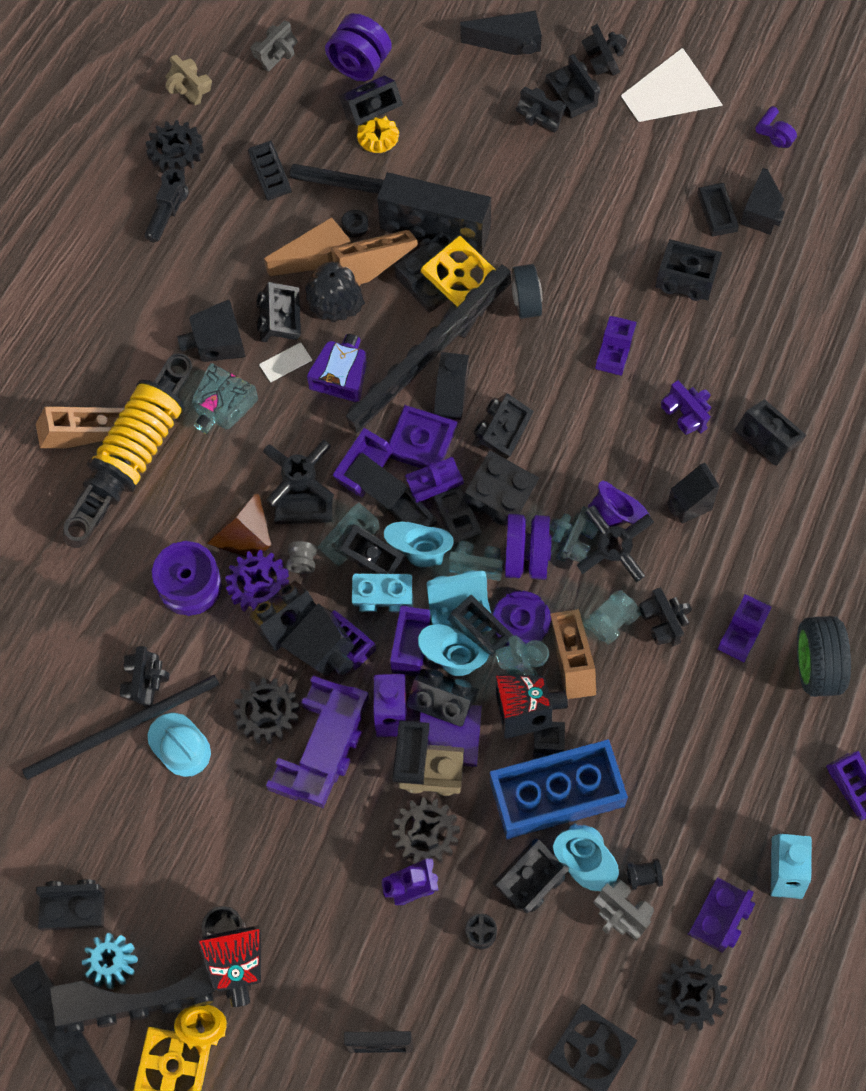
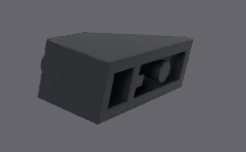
M536 10L460 22L461 43L512 55L541 52L542 34Z

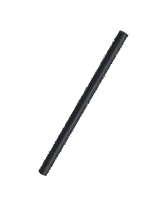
M214 674L22 769L23 774L29 780L220 684Z

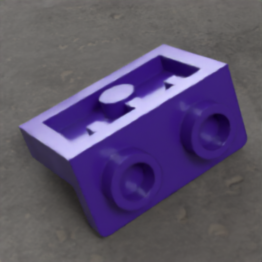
M717 877L688 935L721 953L725 951L727 946L734 948L742 932L737 929L741 918L745 920L749 918L755 906V903L750 901L754 892L749 889L747 892H744Z

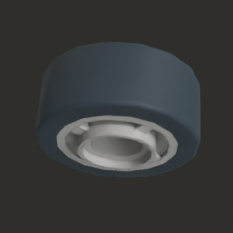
M528 264L513 267L512 293L520 319L541 316L542 288L535 265Z

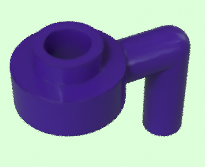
M771 106L756 125L755 131L758 134L769 136L774 146L789 148L797 138V133L791 125L783 121H777L773 126H770L779 113L776 107Z

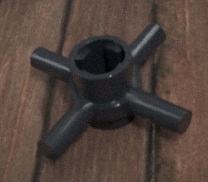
M322 440L307 457L296 454L287 458L271 444H268L264 448L263 453L282 467L281 476L283 482L265 501L271 507H274L289 491L297 494L307 493L311 490L326 503H329L333 499L334 494L315 480L316 472L314 465L329 451L331 445L327 441Z
M594 505L587 509L585 513L599 531L600 536L598 539V549L576 564L581 573L584 574L603 559H607L610 561H621L636 583L644 578L645 574L631 557L630 552L633 547L632 539L654 523L649 514L647 513L631 526L624 529L618 526L610 527ZM614 536L622 539L621 551L618 552L616 549L609 550L607 548L610 537Z

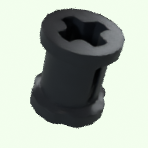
M658 858L653 859L649 863L635 865L632 862H627V876L631 891L636 890L638 886L656 884L658 887L663 886L662 869Z

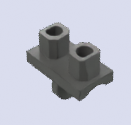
M284 20L279 26L272 25L267 30V38L263 42L256 41L250 47L254 58L259 60L263 69L268 72L283 57L291 59L295 54L293 47L298 43V40L293 35L288 21Z
M618 880L611 886L607 883L593 902L601 910L598 915L607 922L602 930L608 934L614 928L622 936L627 933L637 941L651 923L650 918L654 908L642 900L635 907L629 903L626 898L631 893V890L622 880Z

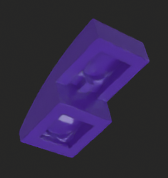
M614 316L609 317L596 362V370L622 376L637 322Z
M745 594L717 650L745 662L772 607Z

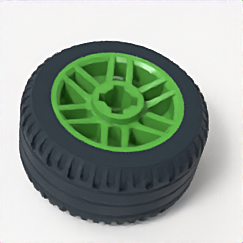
M836 616L808 617L800 623L798 628L797 662L799 676L804 691L810 696H838L847 690L850 683L851 654L848 634L844 623Z

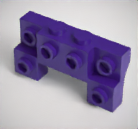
M313 676L311 679V689L307 698H303L302 706L304 709L320 714L303 753L300 766L278 758L274 776L271 781L268 780L266 787L268 791L295 801L299 799L324 809L334 783H337L339 775L344 776L350 763V759L347 756L351 747L355 749L360 740L361 731L358 730V724L369 700V693L355 687L339 685Z

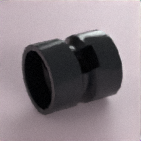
M226 906L215 907L210 910L203 918L201 925L203 936L247 927L238 912Z

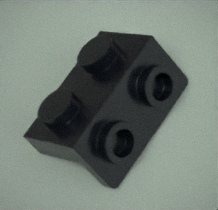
M423 669L414 679L407 707L462 727L470 707L476 700L479 689L472 687V684L468 681L447 678L438 670Z
M535 838L492 884L516 910L528 914L537 910L544 902L543 897L551 889H555L565 880V874L570 868L565 863L559 862L539 839Z

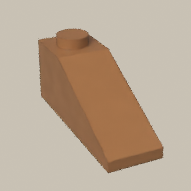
M330 218L265 257L267 273L269 276L315 270L325 262H332V248L350 244V239L334 219Z
M409 230L333 247L332 256L333 261L339 262L342 267L351 269L355 280L360 286L363 283L370 282L416 247L418 242Z
M44 407L36 422L40 448H72L103 441L108 436L109 430L114 427V422L119 418V414L125 408Z
M579 609L550 613L559 669L567 699L596 695L595 665Z

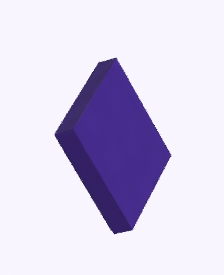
M404 405L389 441V445L393 450L389 458L419 468L427 467V463L432 461L434 464L443 461L457 428V421Z
M472 705L462 727L421 712L420 722L430 723L428 745L463 747V766L477 767L482 706Z

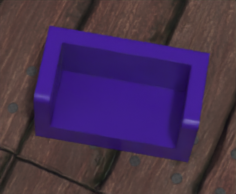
M363 428L333 474V477L340 485L363 498L366 492L357 483L345 477V472L361 452L382 468L393 452L387 441L366 428Z
M408 606L400 607L390 660L392 673L417 677L422 671L425 655L418 646V637L424 628L431 625L430 610Z

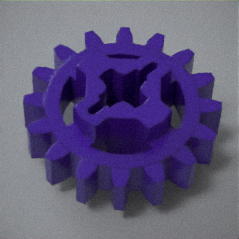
M259 550L255 557L252 556L250 551L247 552V559L245 560L238 556L236 558L238 566L230 565L229 570L232 575H228L225 578L227 584H229L226 587L228 595H233L231 597L233 604L236 605L241 602L240 606L244 612L248 607H252V611H254L260 603L269 600L283 586L290 584L289 580L286 579L289 577L288 570L282 569L284 567L283 561L281 559L275 561L273 553L264 557L262 550ZM272 571L277 576V583L271 578ZM239 581L245 586L244 593L239 589Z

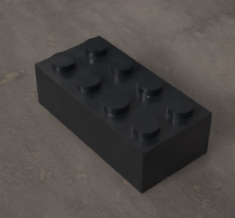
M386 173L377 198L380 229L392 234L409 230L417 240L426 238L432 240L438 236L446 246L461 236L478 253H483L491 229V197L398 174Z

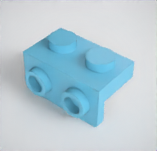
M354 574L352 604L355 607H359L361 612H377V607H389V612H400L401 606L413 607L412 576L410 574Z

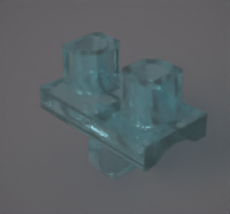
M583 506L580 513L575 515L571 525L569 524L571 516L568 514H563L561 520H551L549 528L554 532L552 540L559 543L562 537H565L556 559L564 562L567 558L580 562L587 557L590 546L578 541L579 535L582 534L592 540L598 533L597 528L585 513L589 508Z
M459 541L455 552L451 551L449 572L460 575L470 570L485 571L487 582L488 579L501 581L503 561L501 560L500 548L485 547L484 556L480 557L473 555V544Z
M517 635L508 638L510 646L496 650L499 667L502 670L506 669L508 675H519L522 673L524 675H537V671L532 666H542L549 657L548 647L542 641L533 640L525 644Z

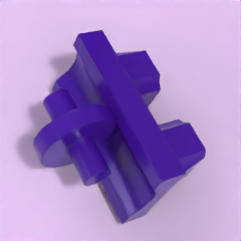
M677 380L671 385L670 393L662 399L661 408L667 415H671L677 410L684 414L678 419L677 424L685 435L695 430H698L701 434L707 430L706 424L711 417L707 413L711 409V406L707 403L711 394L706 389L699 393L694 387L687 390Z
M453 457L435 464L433 461L429 462L427 467L405 475L416 503L464 484V480L457 469Z
M424 859L383 878L384 896L394 897L395 905H404L437 891L438 876L432 873L433 859Z

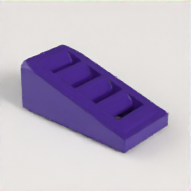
M334 610L332 614L336 617L342 628L346 630L347 635L354 637L352 640L354 647L358 643L362 645L353 654L349 652L347 655L353 662L352 668L356 670L376 651V644Z
M855 751L827 764L826 768L861 821L866 819V806L862 807L860 802L866 800V792L856 796L854 791L863 786L866 787V764L859 751ZM851 764L853 769L844 773L842 768ZM858 775L860 780L850 785L848 780Z

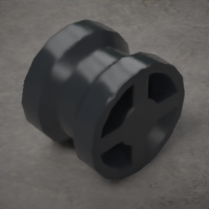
M481 913L472 916L468 920L465 934L470 946L479 950L491 947L497 937V926L493 918Z

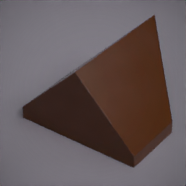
M254 494L241 505L206 544L247 557V552L249 551L255 557L259 550L265 552L270 548L271 542L259 494Z

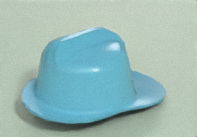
M401 521L388 525L384 530L386 542L393 548L403 551V554L410 563L418 567L441 565L444 553L449 551L454 544L453 536L441 528Z
M429 625L421 631L418 637V646L421 652L429 660L440 664L447 673L454 676L470 674L476 668L481 667L489 657L485 650L457 628L447 625Z
M168 713L158 717L151 724L147 734L148 744L155 755L175 775L183 777L194 776L202 772L208 765L211 757L210 744L190 719L182 714Z
M574 823L570 826L569 830L560 833L556 837L553 844L555 856L559 862L565 863L570 868L568 872L582 887L593 891H601L607 883L611 886L617 881L619 875L618 864L614 856L604 845L603 837L599 831L587 825H577Z

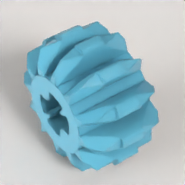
M111 933L106 934L104 943L100 938H94L93 940L97 947L95 949L86 947L85 952L91 958L82 960L83 966L90 967L86 971L85 976L88 979L95 978L94 985L97 987H101L105 982L108 989H113L115 979L121 985L126 984V979L123 977L125 972L129 975H134L135 970L128 965L138 961L135 955H129L135 949L132 943L125 944L126 938L122 935H119L114 940ZM109 955L114 957L112 959L114 965L111 967L106 965V957Z

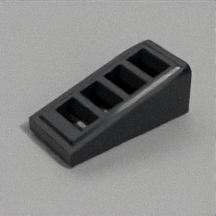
M272 141L250 147L247 150L249 160L267 201L291 193L292 189ZM273 163V164L270 165V166H267V167H264V168H260V167H262V166H265V165H268V164ZM278 173V174L273 175V176H270V177H268V178H264V177L269 176V175H271V174ZM280 181L282 182V184H280V185H277V186L268 188V185H271V184H274V183H277V182H280Z
M472 594L456 607L447 619L455 628L492 657L514 636ZM471 612L473 615L466 620L464 616ZM477 619L483 621L476 628L472 625ZM486 626H489L491 630L483 636L480 632ZM498 633L501 637L492 645L488 640Z

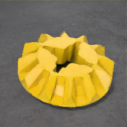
M386 116L383 118L376 117L362 125H358V142L369 152H386L393 148L398 141L399 130L395 122L389 121ZM376 128L380 129V140H378L375 134Z
M192 1005L182 1010L176 1017L174 1033L178 1037L179 1044L186 1043L190 1050L194 1046H200L205 1050L207 1045L217 1046L219 1039L225 1037L226 1018L214 1006ZM199 1020L205 1028L203 1033L198 1032L196 1028Z

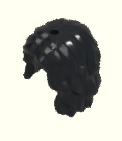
M337 261L325 262L315 269L305 286L309 309L322 320L330 319L331 322L344 321L348 317L356 316L365 304L361 288L355 280L353 272L347 267H342Z

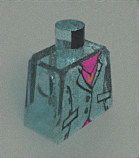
M210 363L192 400L195 412L200 415L194 422V426L205 434H208L214 424L224 429H230L258 401L256 387Z

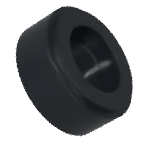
M350 210L343 215L341 219L342 230L346 235L360 237L367 232L368 218L364 212Z

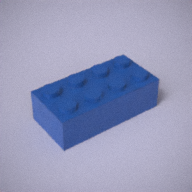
M609 739L490 771L489 782L506 840L623 808L628 799Z

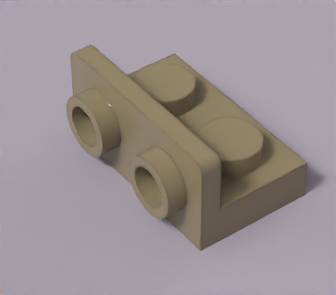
M428 745L424 785L399 783V788L406 789L410 793L432 791L443 796L460 793L464 748Z

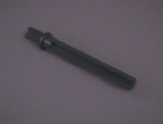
M292 164L290 169V177L293 179L379 194L384 181L382 179L299 164Z

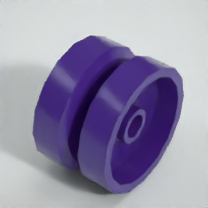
M355 13L344 17L336 32L333 33L325 45L326 55L338 71L351 79L363 82L372 79L380 64L383 63L392 49L391 40L387 32L378 23L369 17Z
M508 514L505 578H520L523 575L524 560L529 561V576L531 579L546 580L548 561L551 558L552 534H549L550 516L534 515L531 520V533H525L526 519L524 515Z
M190 541L173 543L163 549L154 561L152 568L153 583L161 600L171 611L186 616L201 614L211 608L218 600L222 589L221 575L215 558L201 544Z

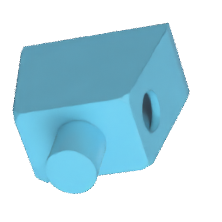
M789 834L772 836L770 896L803 899L811 882L812 839L810 836ZM787 882H796V885H790V884H786V883H787Z

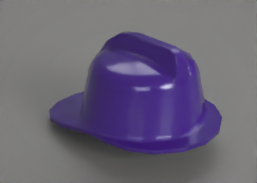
M606 481L598 483L599 492L587 507L589 509L594 505L610 527H619L626 523L633 524L648 513L645 507L636 499L616 489Z

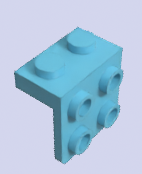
M470 570L455 576H438L426 583L432 625L441 624L455 628L447 619L450 613L471 594L491 613L487 598V577L485 571ZM468 612L464 618L468 620L473 614ZM477 619L472 625L476 628L483 621ZM486 626L481 632L490 631L491 628Z

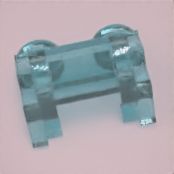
M622 590L613 592L607 601L589 615L590 618L586 619L583 625L586 629L591 630L600 641H604L609 645L621 634L617 629L624 623L630 625L641 613L638 611L639 607L634 600L628 597Z

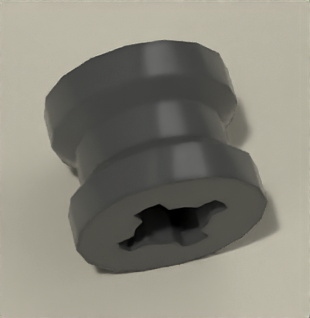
M303 541L288 544L290 559L287 560L286 569L299 574L314 572L315 562L313 557L316 555L317 547L312 543Z

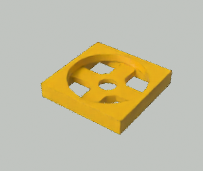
M459 236L421 268V273L458 307L465 300L468 292L473 288L477 289L484 282L486 275L491 270L496 269ZM454 251H462L469 258L463 263H456L449 255ZM439 263L448 270V275L443 280H440L437 274V265ZM476 266L483 271V279L479 284L470 276V271ZM456 269H462L464 271V276L457 277L454 274V271ZM455 284H462L468 290L457 291L451 289V287H453Z
M148 1027L133 1091H157L150 1085L147 1079L146 1068L160 1070V1073L163 1075L160 1091H174L176 1079L181 1075L195 1077L194 1085L187 1091H201L211 1044L207 1045L205 1050L200 1046H195L200 1055L199 1063L185 1061L182 1057L184 1043L179 1044L178 1037L174 1031ZM171 1038L168 1053L162 1057L149 1054L159 1042ZM171 1059H175L179 1063V1067L175 1072H169L166 1068L167 1062Z

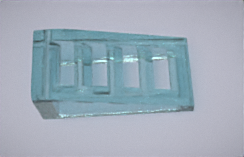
M359 502L342 518L318 546V549L338 567L347 558L334 551L331 544L333 542L338 543L340 536L348 525L356 524L372 535L379 529L378 519ZM360 518L366 525H361L357 520Z

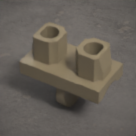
M177 55L171 56L172 66L166 75L167 91L170 94H177L179 92L182 95L184 94L194 106L200 104L202 94L211 90L212 80L206 74L199 77L196 75L198 68L191 58L182 61Z

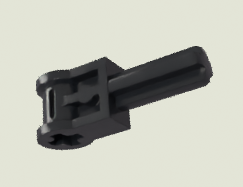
M168 169L162 174V185L156 196L158 205L145 232V238L152 243L160 240L170 216H176L180 204L189 195L188 187L185 185L184 173L179 169Z

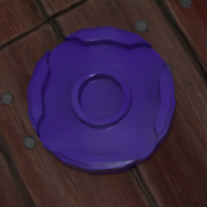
M514 591L507 594L501 601H498L492 614L514 635L506 645L516 649L531 648L541 643L547 636L551 625L548 606L545 605L538 595L527 591Z

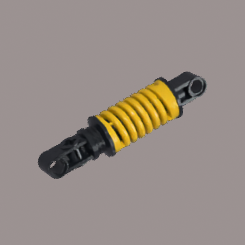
M181 353L171 355L154 382L144 379L138 381L130 401L126 403L125 409L121 411L119 418L114 422V427L109 430L108 436L104 438L103 445L97 449V455L88 460L87 466L92 474L84 480L83 487L86 490L78 498L63 528V540L68 546L72 548L84 546L95 528L103 520L110 505H118L122 492L129 493L135 491L136 485L141 478L139 473L145 472L146 464L152 461L151 456L156 454L157 447L163 443L162 438H165L168 435V429L173 427L172 419H177L184 412L185 406L177 396L187 382L192 368L191 361L186 355ZM179 366L184 370V373L176 374L171 370V367ZM77 526L83 529L84 535L73 537L68 530L71 527Z

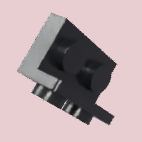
M575 54L569 56L567 66L546 75L545 82L556 98L566 104L565 111L570 118L598 106L600 87L596 80L591 79L585 64L579 61Z
M268 282L262 292L258 293L256 299V306L260 312L257 321L260 342L266 343L271 336L298 340L301 336L299 288Z
M506 393L499 398L494 397L486 408L488 414L485 420H482L475 428L473 434L476 437L472 445L479 447L483 444L501 457L508 459L511 457L534 411Z
M765 399L748 409L735 428V431L775 466L780 464L785 455L801 444L807 436Z
M78 880L76 885H64L62 881H49L45 883V886L36 887V894L39 896L38 929L41 931L104 927L105 890L99 884H96L95 880Z

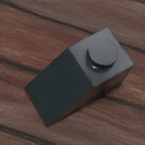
M763 168L745 206L741 225L771 235L775 225L780 227L786 211L781 210L784 198L768 169Z
M441 352L437 375L435 415L462 420L469 374V355Z
M706 463L700 464L671 488L667 505L671 514L674 517L678 516L682 524L713 509L720 486Z

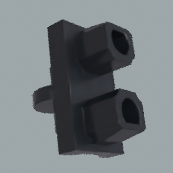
M597 23L591 27L594 34L581 42L588 56L600 50L602 51V54L590 60L596 74L600 75L611 70L614 76L620 73V70L612 54H617L618 57L624 54L623 49L627 45V39L622 34L616 35L615 32H610L608 34L609 39L606 41Z
M525 86L521 89V97L516 111L526 116L525 123L529 126L538 123L555 133L564 115L566 104L560 100L552 102L545 98L544 91L537 87L531 90Z
M657 588L652 591L650 598L639 604L638 609L645 621L658 616L661 624L652 627L650 630L656 645L671 642L672 646H676L682 642L680 638L684 635L681 627L689 624L686 615L691 612L692 608L689 603L680 604L677 597L671 598L668 602L662 588Z
M137 646L136 653L124 656V670L129 674H133L132 681L121 684L120 696L122 698L138 702L144 707L153 705L155 691H159L160 683L169 681L170 677L169 672L162 670L163 662L159 660L158 654L149 652L145 646Z

